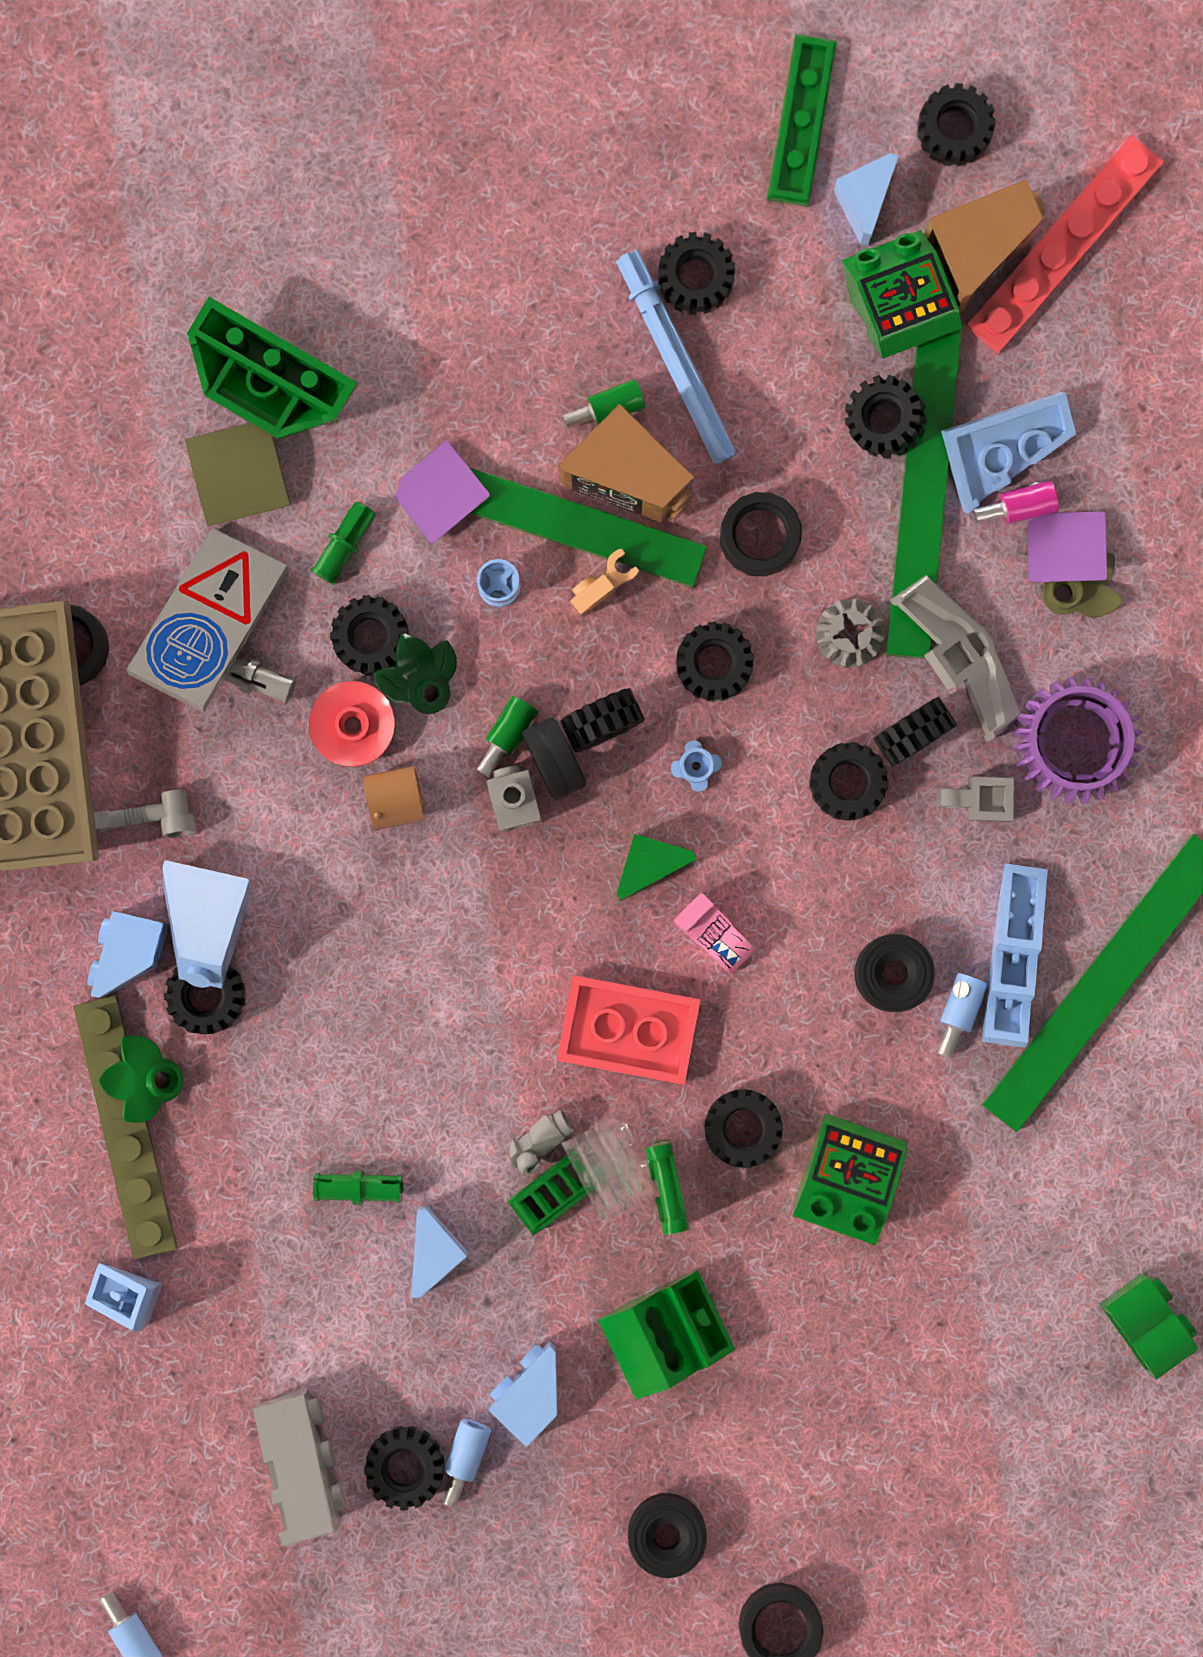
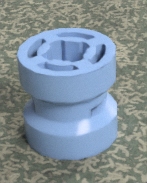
M501 559L490 560L478 571L477 586L479 594L489 605L499 608L505 607L513 603L519 596L521 588L519 574L514 565L508 561Z

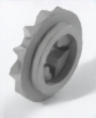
M858 599L838 600L823 611L816 626V641L820 651L829 661L843 667H858L871 661L879 652L885 638L883 620L879 617L873 606ZM844 615L853 627L859 625L860 627L866 625L868 627L857 635L856 645L858 650L855 649L854 644H851L848 638L833 639L844 629Z

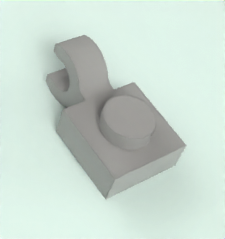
M970 777L968 778V789L937 790L936 808H968V821L1012 822L1014 821V778Z

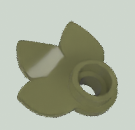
M1107 552L1106 580L1045 582L1042 588V599L1045 606L1053 613L1059 615H1067L1077 611L1090 618L1102 617L1117 609L1123 602V599L1114 590L1105 586L1113 572L1115 555ZM1057 587H1067L1071 593L1070 599L1067 601L1059 600L1056 597Z

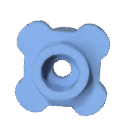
M693 740L686 743L685 753L682 757L672 763L671 773L676 778L682 777L691 784L692 790L701 792L708 787V779L713 772L721 769L722 761L718 755H711L708 751L702 749L700 742ZM694 762H698L701 767L699 770H694L692 768V764Z

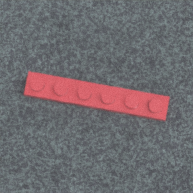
M1131 135L972 318L966 328L999 354L1161 167L1164 161Z

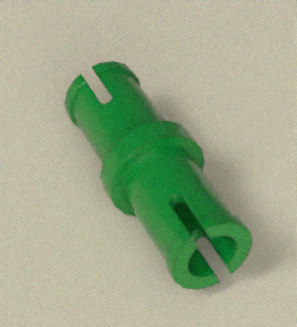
M355 1170L353 1175L315 1173L314 1181H317L313 1182L314 1201H352L353 1205H363L364 1201L401 1203L403 1199L402 1195H400L403 1194V1176L400 1174L397 1176L365 1175L364 1171Z

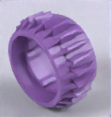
M1070 677L1065 681L1064 688L1058 681L1050 684V693L1043 688L1038 691L1036 696L1039 703L1033 700L1026 702L1025 707L1031 714L1022 713L1017 718L1025 726L1013 732L1014 736L1022 739L1021 744L1015 746L1013 751L1023 753L1024 758L1017 763V766H1027L1030 770L1024 778L1026 781L1033 778L1039 781L1036 787L1037 792L1049 788L1051 789V800L1056 799L1063 793L1065 804L1072 803L1076 795L1081 804H1086L1090 801L1091 794L1097 801L1105 798L1104 788L1114 793L1119 790L1117 780L1125 782L1131 778L1125 768L1138 766V762L1132 758V754L1142 751V747L1135 744V737L1141 735L1142 731L1134 729L1133 722L1138 719V715L1129 716L1126 710L1131 703L1129 701L1120 703L1117 700L1118 690L1109 694L1105 691V682L1103 681L1096 687H1091L1090 678L1088 677L1083 679L1080 685L1077 686L1074 678ZM1066 699H1079V700H1068V701H1066V702H1064V703L1061 702V700H1066ZM1082 700H1084L1085 702H1083L1082 707L1087 711L1096 712L1105 721L1111 733L1109 738L1111 745L1118 746L1107 753V761L1097 772L1091 775L1080 774L1072 780V775L1069 772L1058 770L1049 761L1044 751L1045 740L1041 736L1037 737V734L1040 735L1047 729V721L1056 711L1065 707L1075 708L1081 705ZM1090 779H1092V780L1094 781L1093 783H1084V784H1082V783H1074V782H1085V781H1088V780H1090Z

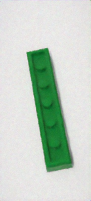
M470 468L489 492L490 496L469 514L606 560L614 551L622 549L625 555L616 563L630 568L636 566L639 571L690 588L694 587L707 546Z

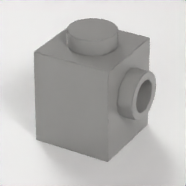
M518 765L493 771L495 778L486 780L499 832L504 833L542 823L529 771L520 772Z

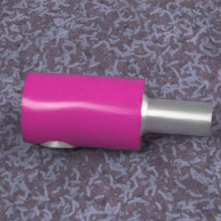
M1051 481L1037 482L1027 487L1001 493L999 503L976 508L973 510V514L977 524L1001 517L1005 518L1007 524H1012L1057 512L1059 509L1058 498Z

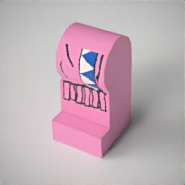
M702 892L673 920L678 927L731 975L756 951Z

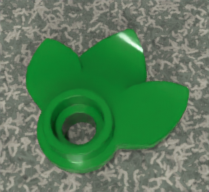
M125 1036L120 1041L123 1061L116 1062L107 1067L99 1076L98 1084L108 1096L125 1101L123 1106V1119L125 1122H146L156 1116L162 1102L171 1101L178 1096L183 1086V1074L176 1063L163 1059L161 1051L155 1042L141 1036ZM158 1073H162L166 1077V1084L161 1089L155 1084V1077Z

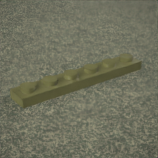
M111 996L73 1006L133 1260L175 1250L178 1246L148 1121L141 1123L125 1122L123 1119L125 1101L108 1096L98 1084L99 1076L107 1067L116 1062L123 1061L120 1041L122 1037L127 1036L118 996Z

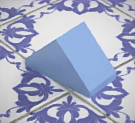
M889 153L836 179L833 191L861 244L869 245L899 155Z
M420 1206L417 1209L411 1298H421L469 1254L429 1207Z
M98 1263L85 1305L130 1330L139 1332L150 1323L163 1283Z

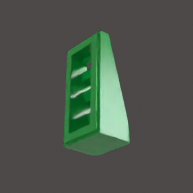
M576 1147L510 1197L507 1202L534 1236L603 1183V1181L578 1147ZM570 1163L575 1165L587 1181L584 1186L580 1187L566 1169ZM557 1173H559L573 1192L568 1198L565 1197L552 1179ZM543 1184L546 1185L559 1203L553 1209L538 1190ZM529 1195L532 1196L545 1214L539 1220L524 1201Z

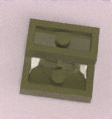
M245 423L185 439L207 527L290 506L288 491L281 470L275 440L272 435L251 423Z

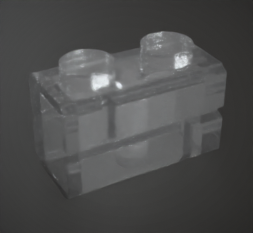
M616 1116L607 1118L561 1143L601 1220L612 1218L655 1194L651 1186L654 1183V1179H651L649 1166L643 1160L638 1161L631 1147L634 1144L632 1132L623 1121L618 1122Z

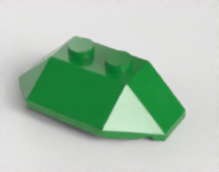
M211 297L207 298L187 332L204 396L278 440L336 421L358 385V382Z

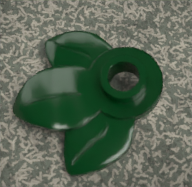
M401 634L396 648L395 662L397 667H387L373 673L375 683L382 694L392 702L410 703L415 710L424 714L437 713L447 705L450 698L448 682L454 675L457 667L455 651L448 640L441 641L430 649L421 639L412 635ZM429 685H433L436 689V696L434 699L427 701L423 696L424 689Z

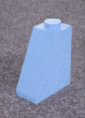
M165 860L162 867L163 887L179 979L186 980L189 984L196 987L205 988L212 986L222 989L249 903V879Z

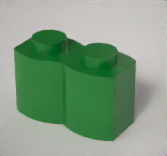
M1139 1274L1099 1303V1305L1149 1376L1157 1380L1199 1349L1193 1340L1198 1333L1184 1314L1181 1313L1176 1316L1167 1303L1172 1299V1296L1164 1284L1157 1277L1150 1280L1148 1276Z

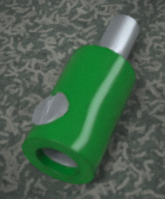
M632 379L588 396V406L562 417L567 430L591 420H595L598 426L619 404L631 416L646 409V405L636 379Z
M511 696L485 738L491 744V747L477 770L490 777L504 753L513 756L523 739L522 732L533 725L539 711L521 699Z

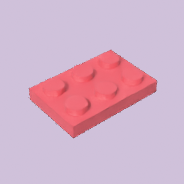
M573 975L557 1061L685 1085L701 999Z

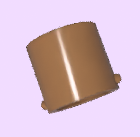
M415 766L363 776L367 805L374 830L426 820Z

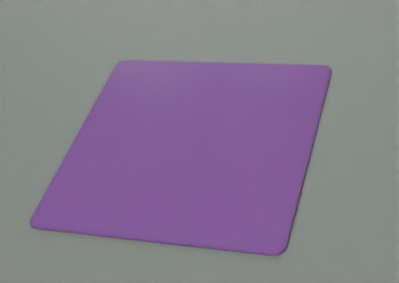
M444 441L401 478L395 498L429 542L435 543L485 501L490 494L448 441Z
M1105 512L1050 513L1028 521L1029 581L1106 580Z

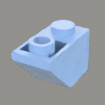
M112 911L110 919L105 918L99 931L98 943L103 944L100 960L93 961L88 975L87 984L93 986L91 996L107 998L158 967L169 924Z
M551 1341L544 1348L539 1344L534 1345L519 1362L524 1369L512 1381L508 1376H505L489 1394L494 1401L490 1404L488 1411L526 1447L557 1416L558 1412L556 1346Z

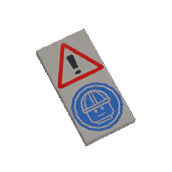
M211 528L127 667L128 675L204 713L288 572L287 565Z

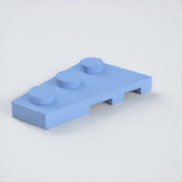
M1058 392L941 431L964 513L969 514L980 505L979 503L996 490L1000 491L1012 482V478L1031 464L1035 465L1076 435L1066 393Z

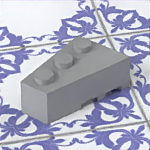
M307 1389L257 1403L253 1408L264 1464H268L274 1490L270 1491L272 1503L274 1506L279 1505L285 1527V1532L279 1533L282 1547L334 1533L342 1518L341 1511L347 1509V1503L341 1483L334 1485L329 1468L335 1466V1457L330 1441L322 1442L318 1425L324 1423L319 1399H311Z

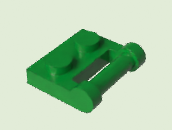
M670 1140L652 1143L653 1146L646 1147L645 1150L651 1180L656 1179L660 1196L655 1197L663 1235L689 1230V1224Z

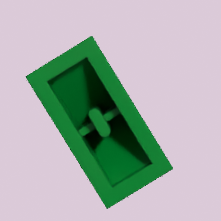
M634 834L616 895L621 902L694 863L697 857L693 851Z

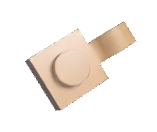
M622 549L614 551L609 556L605 575L603 574L597 580L593 575H590L572 590L576 596L570 602L581 617L615 592L619 586L634 580L638 575L639 570L636 566L624 574L616 570V562L625 555Z

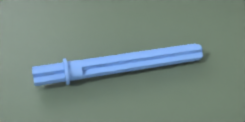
M639 250L625 253L620 256L621 259L617 260L616 263L631 291L628 298L630 302H636L712 461L715 464L723 463L736 454L735 448L658 290L661 285L659 282L653 281Z

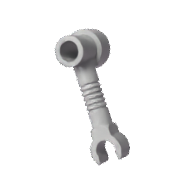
M184 789L161 793L162 803L134 807L133 809L94 812L96 833L126 825L130 826L131 824L161 821L162 836L164 838H175L193 835L197 833L195 815L190 814L187 790Z

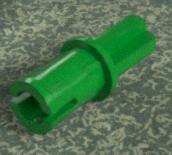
M355 502L335 534L329 533L328 537L331 540L310 571L331 585H334L353 553L358 554L359 550L356 547L373 522L375 512L363 503Z

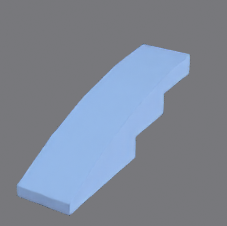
M1007 863L1004 865L986 994L982 1042L1025 1048L1028 1044L1031 1001L1035 997L1037 961L1042 948L1048 869Z

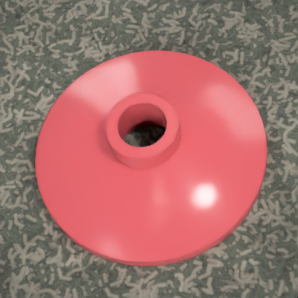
M345 681L329 687L317 698L310 712L309 732L314 746L326 759L340 766L359 767L375 761L387 750L394 736L395 717L389 701L378 689L363 682ZM358 718L361 721V729L357 733L352 734L346 731L345 724L348 719Z

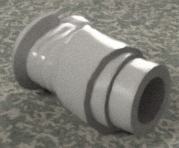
M562 1110L554 1114H544L530 1127V1132H527L526 1135H523L518 1140L512 1139L509 1157L512 1166L518 1168L520 1173L524 1175L536 1173L541 1166L539 1157H545L565 1140L566 1136L574 1132L569 1119Z

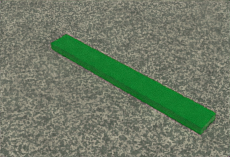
M962 329L916 346L912 388L925 406L924 413L927 416V424H922L925 432L922 438L916 437L917 445L913 449L910 446L906 447L891 599L926 575L937 585L949 464L941 431L951 428L953 423ZM891 603L886 655L926 659L924 655L930 651L931 637L901 608Z
M1194 834L1190 835L981 1104L1013 1131H1019L1203 894V841Z

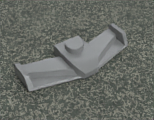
M927 575L890 600L894 606L897 605L938 644L924 656L947 690L956 687L964 681L985 732L983 736L986 742L993 740L1018 721L1017 718L1022 712L996 652L995 642L984 626L975 622Z

